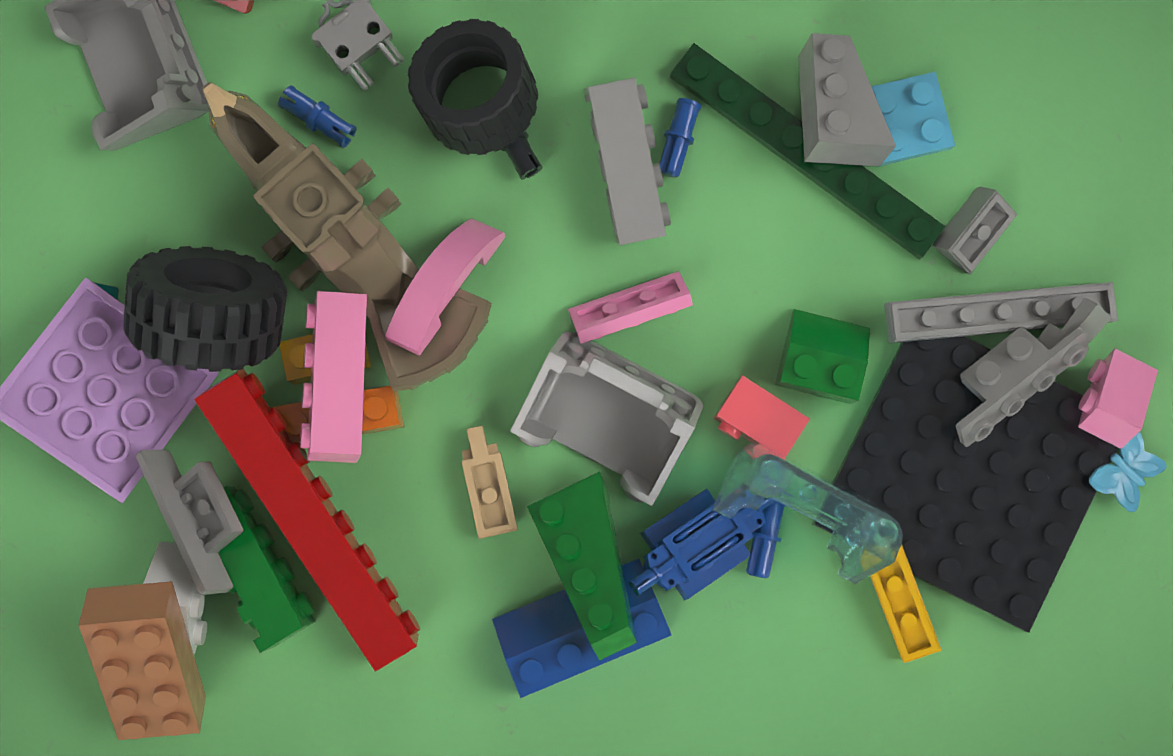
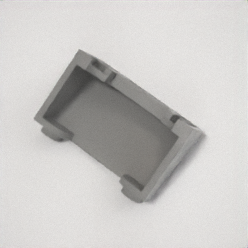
M53 0L45 6L50 26L55 36L67 43L80 45L106 112H101L92 119V134L100 150L114 151L199 118L208 112L209 104L202 90L207 81L174 0Z
M564 332L549 351L510 432L518 435L523 443L531 447L548 445L552 439L622 475L620 484L624 489V494L635 502H645L653 506L696 427L703 409V403L691 392L591 340L580 344L576 333Z

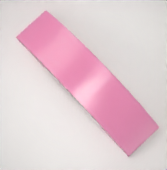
M474 219L464 222L451 232L432 252L410 283L385 334L386 340L420 356L442 326L439 315L476 264L486 265L504 240L505 233Z

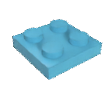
M936 71L872 86V90L896 145L881 166L951 150L955 147Z

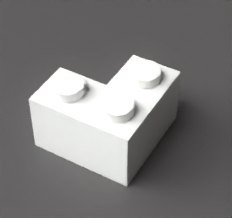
M159 541L143 584L173 582L193 654H195L197 645L204 644L207 634V622L201 621L205 598L204 595L198 592L197 587L193 583L191 574L176 544Z

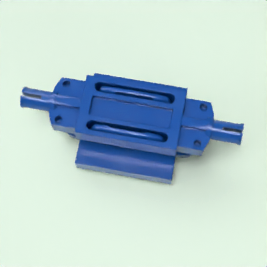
M769 485L754 497L743 489L729 499L725 496L717 502L708 489H705L642 531L640 534L651 552L643 556L645 559L643 565L644 572L629 581L630 587L633 588L645 580L633 592L640 596L641 593L654 584L661 586L665 591L675 586L683 600H687L750 557L751 554L744 543L754 537L752 532L766 523L762 510L780 499L778 492L766 500L764 499L774 492L776 488Z

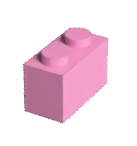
M1114 349L1104 361L1098 359L1088 374V380L1092 382L1091 386L1079 403L1078 408L1083 412L1078 427L1122 449L1142 430L1158 370L1117 349Z

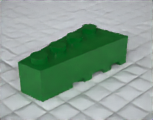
M599 471L527 506L586 636L600 661L637 643L617 546L608 490Z
M225 486L223 488L244 531L221 549L218 554L233 584V588L229 591L232 594L238 593L241 599L238 601L239 607L237 611L245 624L248 623L253 629H257L260 637L253 641L259 653L276 647L316 622L312 616L316 609L308 595L304 591L298 593L291 579L295 578V574L284 557L278 559L271 548L275 541L268 528L263 523L258 525L250 513L254 506L243 489L237 491L235 486Z

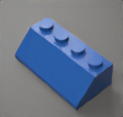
M639 558L622 565L637 643L600 661L586 636L565 589L492 619L505 661L520 698L672 636L652 587L641 593L640 596H637L633 590L643 584L645 580L633 588L629 585L630 580L644 572Z

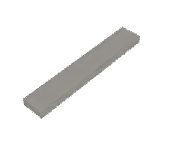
M1113 282L888 302L884 304L889 343L1006 333L1014 332L1021 326L1026 330L1045 329L1049 323L1058 328L1064 327L1085 297L1099 304L1111 316L1107 323L1118 321Z

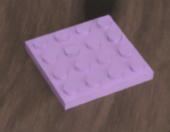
M85 277L0 386V421L102 491L123 503L143 476L136 455L141 450H162L197 404L194 399L208 389L219 373L209 372V369H197V371L187 370L184 366H169L163 364L162 360L158 358L153 360L145 356L142 350L138 351L124 333L125 305Z

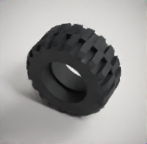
M180 246L179 249H160L158 253L150 252L145 254L142 259L139 258L127 273L123 322L124 333L138 351L142 350L145 356L153 360L158 358L162 360L163 364L169 366L179 365L184 366L187 370L197 371V369H209V372H221L222 369L241 370L245 365L253 367L260 364L264 359L267 360L281 343L287 288L280 274L276 270H272L270 265L265 262H257L254 257L246 254L242 256L236 254L235 251L224 249V251L214 250L213 247L203 246L202 248Z

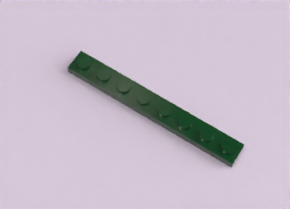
M695 43L692 44L671 72L670 78L919 260L924 257L946 227L862 165L805 162L802 121Z

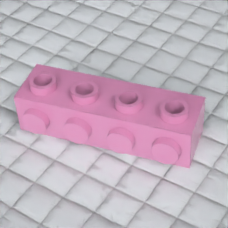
M317 291L314 304H307L306 328H313L312 343H305L304 368H311V383H303L302 408H309V423L301 424L300 448H308L307 461L357 463L361 456L367 294Z

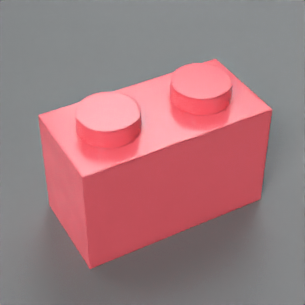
M743 375L738 379L714 416V419L721 422L718 426L720 431L737 441L740 436L744 437L754 444L751 450L769 462H772L774 457L779 461L786 458L810 418Z

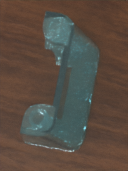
M759 443L749 444L735 457L712 510L731 519L743 507H749L756 511L761 507L765 497L775 499L834 530L827 548L833 552L836 551L841 559L842 567L838 575L854 584L895 562L902 544L903 534L901 527L894 518L872 501Z

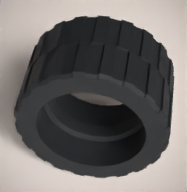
M458 20L435 30V33L421 43L422 45L418 51H415L412 57L413 61L408 70V89L413 98V103L431 133L445 147L450 150L459 151L461 154L484 155L488 152L504 149V146L515 142L521 133L527 130L537 110L538 89L520 44L507 29L501 28L496 23L488 20ZM480 66H492L506 71V77L500 90L486 103L467 110H455L442 106L447 88L463 72Z

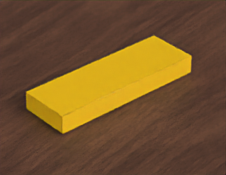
M897 537L861 550L903 663L942 651L900 538Z

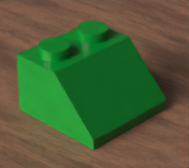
M793 309L775 385L848 404L859 401L868 365L870 328Z

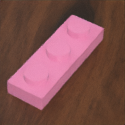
M678 271L569 308L568 311L580 344L629 327L637 326L643 322L675 313L678 310L693 306L690 292Z

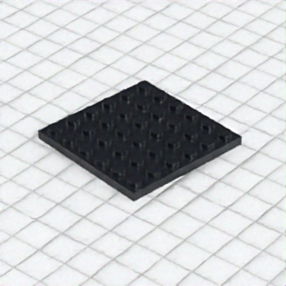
M965 336L901 342L812 525L862 550L899 537L915 577L1029 633L1097 492L1089 483V477L1096 468L1106 463L1110 464V456L1116 452L1118 447L1078 427L1083 412L1078 407L1083 395L1055 381L1042 392L1037 391L1028 398L1016 414L1009 417L1006 416L998 422L985 439L975 441L970 446L965 447L960 442L956 425L983 402L962 383L960 374L991 349Z

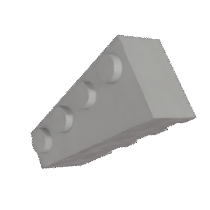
M630 78L584 88L586 102H591L590 122L596 143L599 142L598 159L603 179L607 182L606 196L616 242L619 245L666 236L665 226L671 225L667 203H660L657 187L663 186V179L659 163L652 164L650 148H654L656 145L652 125L644 124L642 109L648 108L644 85H637L636 78Z

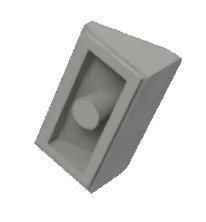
M980 186L976 188L941 232L933 246L965 273L971 274L1017 214L997 190Z

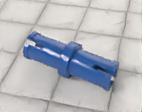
M293 85L288 86L283 91V94L293 99L296 103L280 96L278 106L305 122L307 129L312 132L319 131L342 148H345L352 141L341 134L339 130L354 137L357 130L356 126L349 124L332 113L329 105L323 101L315 102L298 91Z

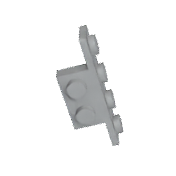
M1021 326L960 374L962 383L983 402L957 423L956 429L960 442L965 447H968L975 441L985 439L998 422L1006 416L1009 417L1016 414L1023 407L1025 401L1037 391L1042 392L1050 387L1056 376L1067 367H1074L1079 364L1089 350L1086 331L1078 327L1048 350Z
M141 450L136 455V458L142 469L143 476L151 488L159 510L164 516L198 592L201 595L228 592L233 588V584L218 552L244 530L211 461L198 462L181 476L170 451Z

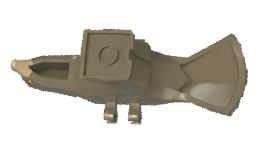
M208 82L202 90L209 104L210 127L241 167L253 188L256 189L257 192L253 195L254 199L281 229L278 234L261 247L266 254L277 263L288 254L294 244L306 254L308 259L288 276L293 284L302 292L322 272L342 293L367 294L366 317L370 320L393 392L413 390L428 381H434L445 373H450L467 358V354L478 341L479 334L488 323L492 303L467 291L458 289L439 315L442 326L420 356L387 341L385 334L407 288L420 270L405 253L391 232L380 221L401 205L399 199L387 188L367 206L357 189L366 185L376 175L363 159L358 161L343 175L314 143L307 148L304 147V144L290 135L248 95L234 91H225L216 84Z

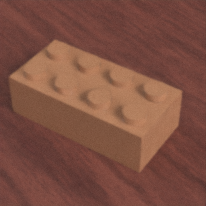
M173 582L87 589L78 626L118 740L200 733L206 695Z

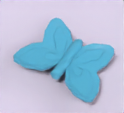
M1140 432L1122 449L1119 448L1121 457L1117 453H1113L1110 456V460L1116 466L1106 463L1096 468L1089 477V483L1096 491L1103 494L1114 493L1118 503L1128 512H1135L1138 509L1140 500L1138 486L1145 485L1143 477H1154L1163 472L1167 466L1165 461L1156 455L1144 451V441Z

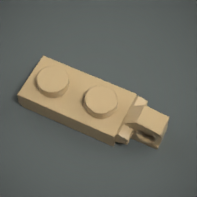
M482 425L468 428L467 433L471 449L462 451L463 461L461 462L478 538L481 539L516 531L518 526L502 455L498 450L497 443L487 445Z

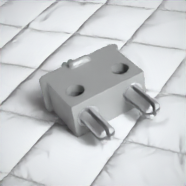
M328 0L322 5L325 11L319 18V29L312 35L316 47L323 48L344 76L350 73L363 91L368 90V87L354 68L367 84L372 87L374 82L360 64L379 49L394 67L399 66V63L385 47L386 45L402 64L404 57L391 42L393 39L392 32L371 7L370 0H341L339 2ZM344 5H349L324 24L325 20L329 17L330 6L340 8ZM372 28L380 29L377 34L372 35L369 33ZM342 51L349 52L346 58H339V53Z

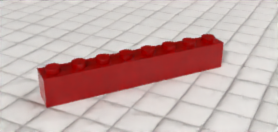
M244 368L237 370L200 393L194 400L376 672L417 647L419 636L417 632L420 631V626L411 611H403L396 601L399 595L388 577L382 579L375 569L374 565L377 564V561L370 548L365 543L359 545L352 534L355 528L344 510L337 511L329 499L333 495L326 481L321 476L315 478L307 465L310 461H307L305 449L300 448L299 442L293 444L285 432L288 425L280 411L276 407L270 409L262 397L265 394V390L259 379L252 372L247 374Z

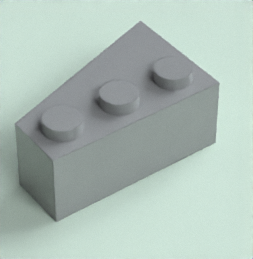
M812 33L798 56L804 161L881 166L896 145L851 37Z

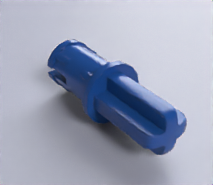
M679 98L677 100L670 129L665 130L664 137L667 139L659 165L661 173L668 177L676 178L680 175L688 146L694 142V138L691 136L701 104L686 98Z
M778 500L762 510L766 523L752 532L754 537L750 550L751 556L748 559L746 569L747 574L760 578L769 577L776 543L781 542L782 539L778 537L786 502Z

